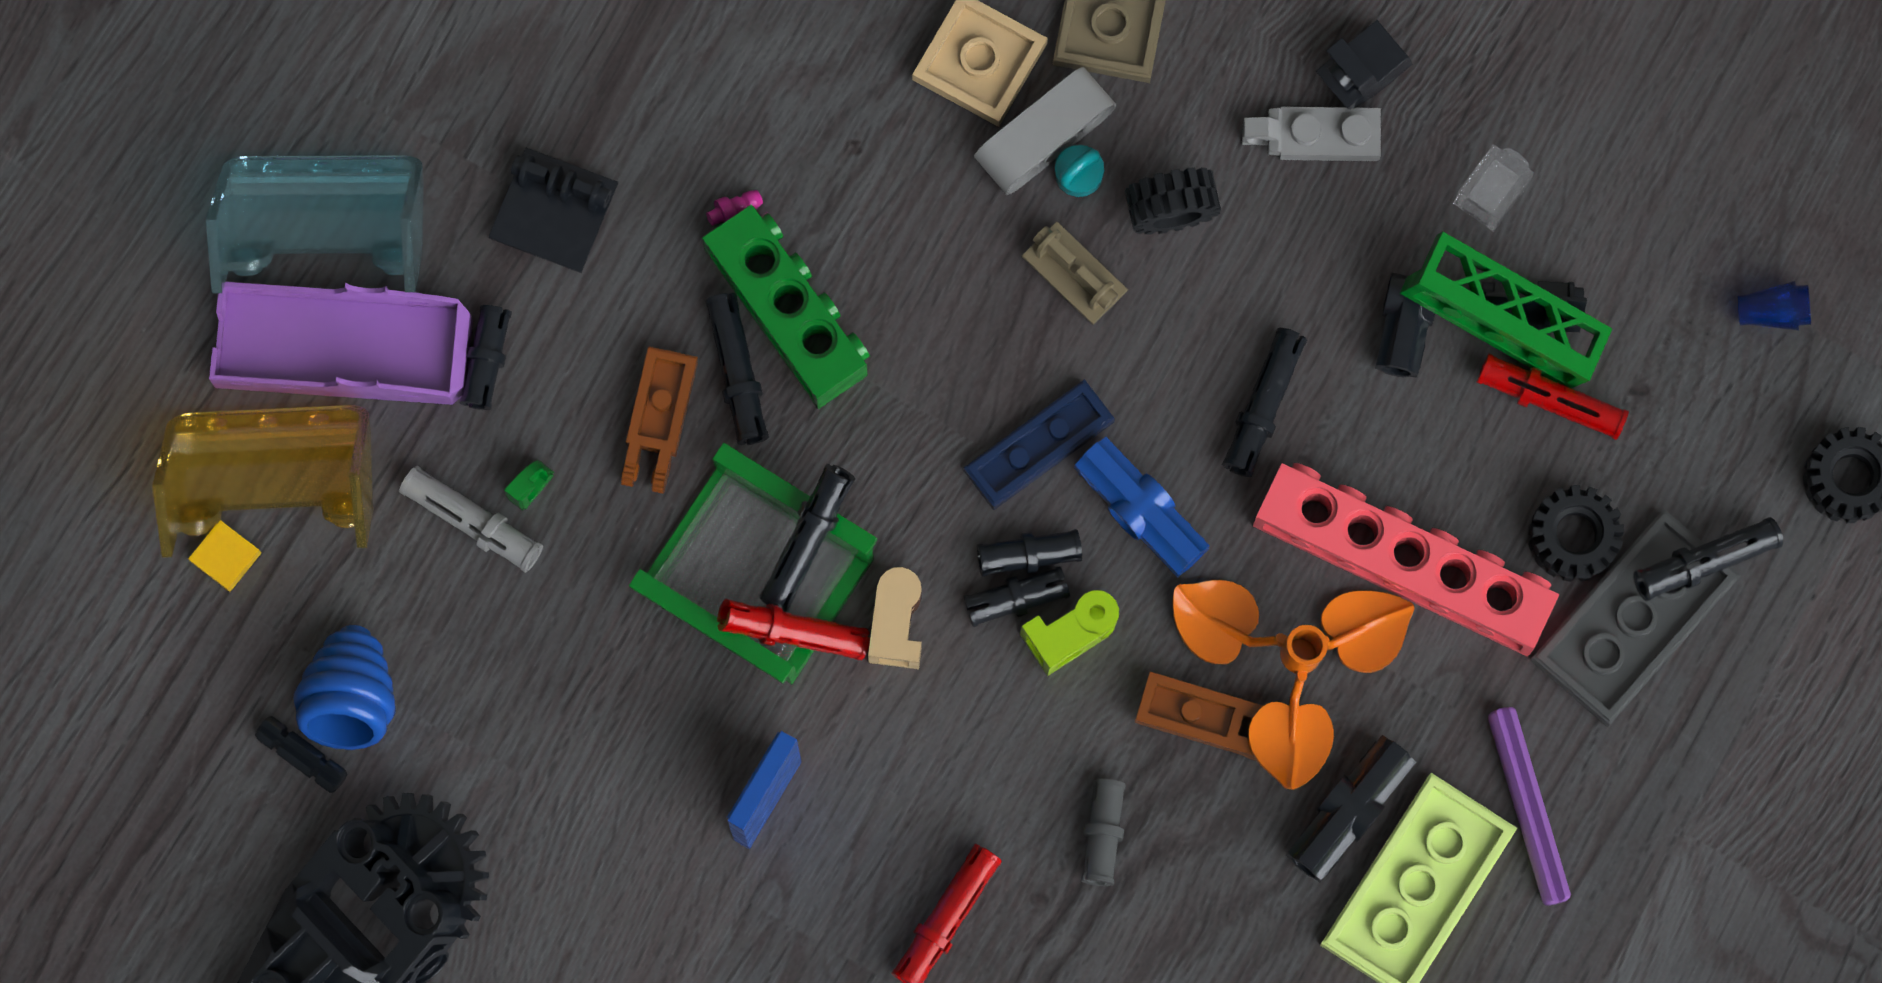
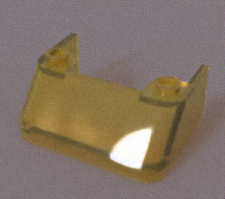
M338 405L194 412L182 414L171 419L166 426L152 484L162 557H172L178 532H183L187 535L205 534L221 520L222 511L321 506L323 518L334 523L337 527H355L357 548H367L373 514L369 412L360 406Z

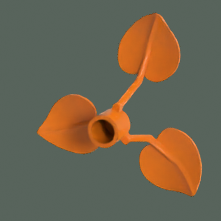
M1226 580L1179 584L1173 591L1172 599L1173 617L1181 639L1195 656L1205 662L1222 665L1231 663L1240 653L1242 643L1249 647L1277 645L1281 647L1280 657L1283 665L1289 671L1295 673L1289 705L1282 702H1271L1261 707L1250 722L1248 742L1257 762L1284 788L1291 790L1306 784L1320 771L1330 754L1334 739L1332 721L1322 706L1316 704L1299 706V699L1304 682L1307 679V673L1313 671L1325 657L1327 650H1332L1336 647L1339 660L1351 670L1372 673L1384 669L1397 657L1401 650L1408 624L1414 612V604L1401 597L1378 591H1353L1334 598L1322 612L1321 626L1327 635H1324L1315 626L1301 625L1293 629L1288 636L1278 633L1276 636L1250 637L1248 635L1254 631L1258 624L1259 610L1251 593L1239 584Z

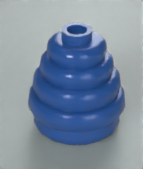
M348 625L343 627L341 631H336L327 636L323 647L317 651L313 657V662L303 672L302 680L294 691L293 699L298 729L308 739L334 749L356 750L368 748L380 742L387 732L388 724L395 716L396 706L392 678L388 674V665L383 657L381 643L371 636L368 629L362 626Z

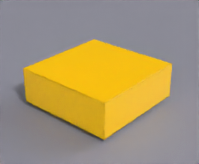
M219 520L188 560L227 591L231 592L261 555V551L223 521Z

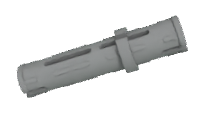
M415 466V468L413 467L400 486V494L409 497L475 539L478 548L485 552L491 549L521 568L525 573L533 567L543 550L541 543L532 540L507 524V517L499 512L494 515L459 492L432 477L419 466Z

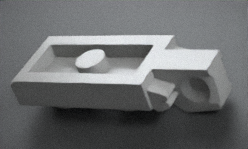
M1281 107V109H1269L1268 117L1244 118L1242 124V144L1268 145V155L1280 156V160L1379 161L1381 157V108Z

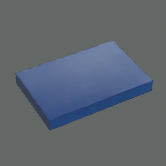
M783 731L777 732L727 816L734 841L748 849L753 845L802 762L797 739Z

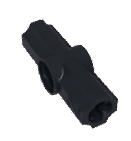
M1382 735L1362 757L1358 766L1349 777L1344 775L1317 809L1319 812L1317 817L1288 851L1286 856L1302 872L1320 883L1343 857V853L1353 841L1358 842L1385 808L1384 802L1412 769L1416 761L1395 741Z

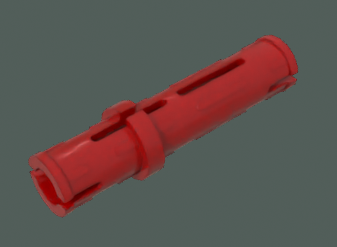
M1488 353L1478 375L1477 383L1485 384L1517 398V404L1523 407L1532 404L1571 422L1606 434L1614 440L1619 438L1629 414L1628 410L1619 409L1581 391L1541 376L1542 370L1532 367L1529 371ZM1508 377L1548 392V396H1543L1509 382ZM1561 397L1595 411L1597 416L1594 417L1557 401V398Z
M725 599L718 611L717 622L720 623L717 627L719 631L758 638L759 642L765 645L772 646L775 642L785 643L815 651L842 655L855 660H863L870 645V637H867L870 632L867 628L847 626L832 621L791 614L790 612L783 611L782 607L778 605L768 604L766 607L733 601L732 599Z
M978 844L973 845L965 862L953 877L924 924L918 923L913 931L916 935L903 958H901L895 969L891 972L895 978L902 983H924L942 953L948 954L952 948L951 939L977 901L989 879L1002 863L1000 858Z

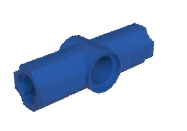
M1107 437L1096 442L1074 465V469L1109 505L1108 510L1117 523L1132 538L1137 541L1141 539L1177 578L1188 571L1209 550L1210 546L1205 539L1174 509L1176 507L1175 503L1166 490L1149 474L1145 473L1142 475Z

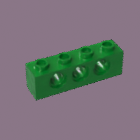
M751 204L702 237L704 250L815 406L820 409L868 376L867 364L864 360L869 358L870 355L854 332L846 336L835 320L840 318L841 315L830 297L825 292L817 296L807 280L812 277V274L802 258L796 252L789 256L781 246L779 240L784 236L774 219L767 212L760 216ZM756 255H767L774 261L771 270L763 274L751 272L747 268V264ZM793 294L803 301V305L795 313L784 314L775 307L778 299L784 295ZM815 334L825 335L831 340L832 345L822 354H812L804 347L805 341L810 336Z

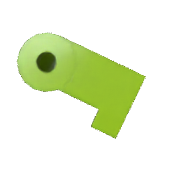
M1093 590L1085 593L1078 600L1074 610L1048 626L1045 625L1039 615L1022 625L1020 636L1046 675L1049 676L1109 637L1117 624L1119 607L1116 600L1109 593Z

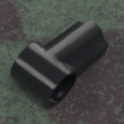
M1392 272L1383 306L1382 316L1386 318L1375 369L1392 376L1417 378L1421 368L1428 326H1432L1435 313L1401 295L1400 291L1407 275Z

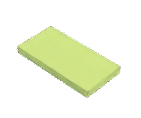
M1430 773L1320 946L1377 983H1420L1514 835L1517 827L1433 773Z

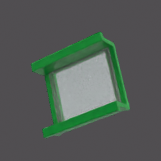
M723 442L713 457L716 470L649 571L646 573L639 569L629 584V588L778 682L784 684L787 681L792 685L815 650L777 642L770 646L761 644L758 638L719 631L717 626L720 622H717L719 608L725 599L766 607V604L760 599V594L767 581H769L775 569L774 567L800 518L798 510L802 502L808 501L810 496ZM837 514L839 522L835 529L828 531L788 612L834 622L874 561L872 548L878 539L840 514Z

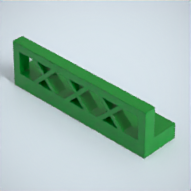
M1443 231L1436 235L1422 268L1407 276L1400 291L1401 295L1524 365L1542 370L1541 374L1570 388L1590 381L1613 329ZM1445 250L1460 258L1466 278L1452 281L1436 272ZM1475 267L1483 271V273L1477 274ZM1493 277L1502 282L1509 302L1496 306L1487 301L1479 280ZM1468 284L1470 290L1463 287V285ZM1518 292L1526 297L1520 298ZM1535 301L1544 306L1551 327L1538 330L1529 325L1522 304ZM1511 308L1513 315L1505 310ZM1561 317L1565 318L1568 321L1562 323ZM1577 325L1594 335L1585 356L1571 349L1565 328ZM1553 332V333H1554V336H1555V339L1552 338V337H1550V336L1547 335V334Z

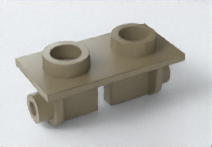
M1058 222L1051 228L1045 226L1033 239L1035 243L1022 255V258L1092 325L1128 291L1117 278Z

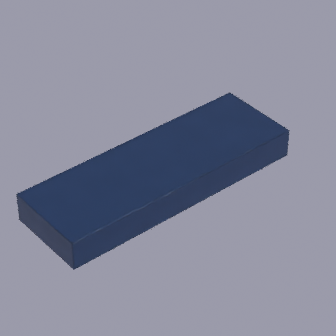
M1084 379L966 465L964 472L991 508L995 510L1113 424L1115 418Z

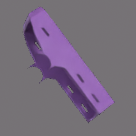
M219 281L216 314L219 319L216 348L212 347L209 380L215 388L453 405L462 397L469 366L466 354L467 348L471 345L473 320L468 310L456 298L388 290L387 286L382 288H362L349 285L346 282L344 288L323 289Z

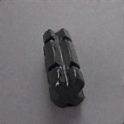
M267 717L258 727L255 733L256 739L271 750L276 748L277 755L307 777L311 778L314 776V781L329 793H334L345 781L347 776L346 770L332 759L329 761L325 760L326 756L324 753L294 731L287 732L288 728L275 717Z

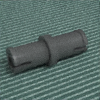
M1097 779L1093 780L1094 789L1090 822L1084 824L1083 836L1088 839L1081 882L1094 886L1108 887L1114 885L1117 845L1124 838V829L1120 827L1126 784L1117 780Z

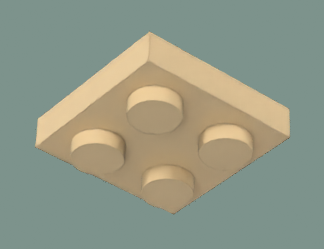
M956 0L913 72L912 80L999 127L1045 49L1048 38L978 0Z

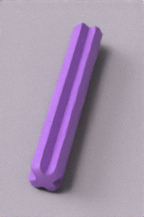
M1503 707L1494 710L1489 714L1488 720L1542 902L1545 905L1565 902L1570 898L1571 893L1516 709L1514 707Z

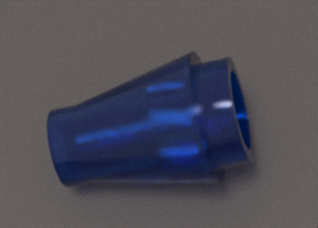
M1795 281L1752 294L1737 296L1740 326L1756 325L1799 331V326L1811 325L1808 285L1796 286Z

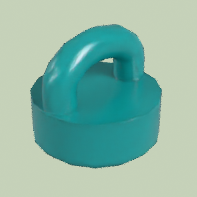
M1073 145L1063 150L1055 164V180L1059 188L1068 195L1084 197L1094 193L1100 187L1104 177V162L1100 153L1096 149L1085 145Z

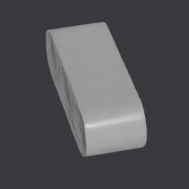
M1081 67L1068 75L987 140L975 153L974 158L1006 195L1012 194L1055 161L1063 150L1075 145L1101 124L1114 111L1117 105L1084 67Z

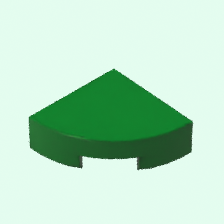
M540 460L531 463L505 488L504 491L508 500L519 509L526 510L554 477V471Z

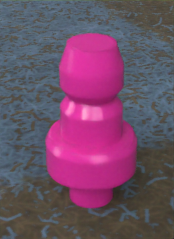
M750 190L743 193L741 197L736 196L731 199L721 197L714 201L715 209L706 212V216L712 226L719 223L723 224L751 204L757 209L763 204V200L758 190Z

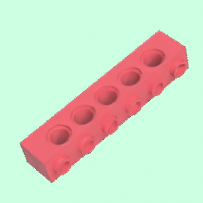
M1283 463L1281 464L1257 513L1253 527L1528 657L1534 650L1560 595L1549 590L1551 587L1549 581L1530 572H1523L1522 576L1503 568L1505 562L1501 558L1489 552L1477 550L1476 554H1473L1457 546L1459 540L1443 530L1431 528L1430 532L1420 529L1412 525L1413 518L1401 510L1386 506L1384 511L1366 503L1367 497L1352 487L1339 485L1338 489L1327 485L1319 481L1321 475L1308 466L1294 463L1292 467H1289ZM1310 501L1320 502L1327 508L1329 518L1321 523L1310 522L1304 517L1302 506ZM1354 523H1364L1372 529L1375 539L1367 545L1356 544L1348 535V527ZM1404 544L1413 546L1419 552L1420 563L1413 567L1401 565L1394 556V549ZM1448 566L1459 568L1465 574L1466 585L1459 589L1447 587L1441 580V569ZM1493 588H1501L1507 591L1512 598V608L1506 611L1492 608L1487 601V591Z

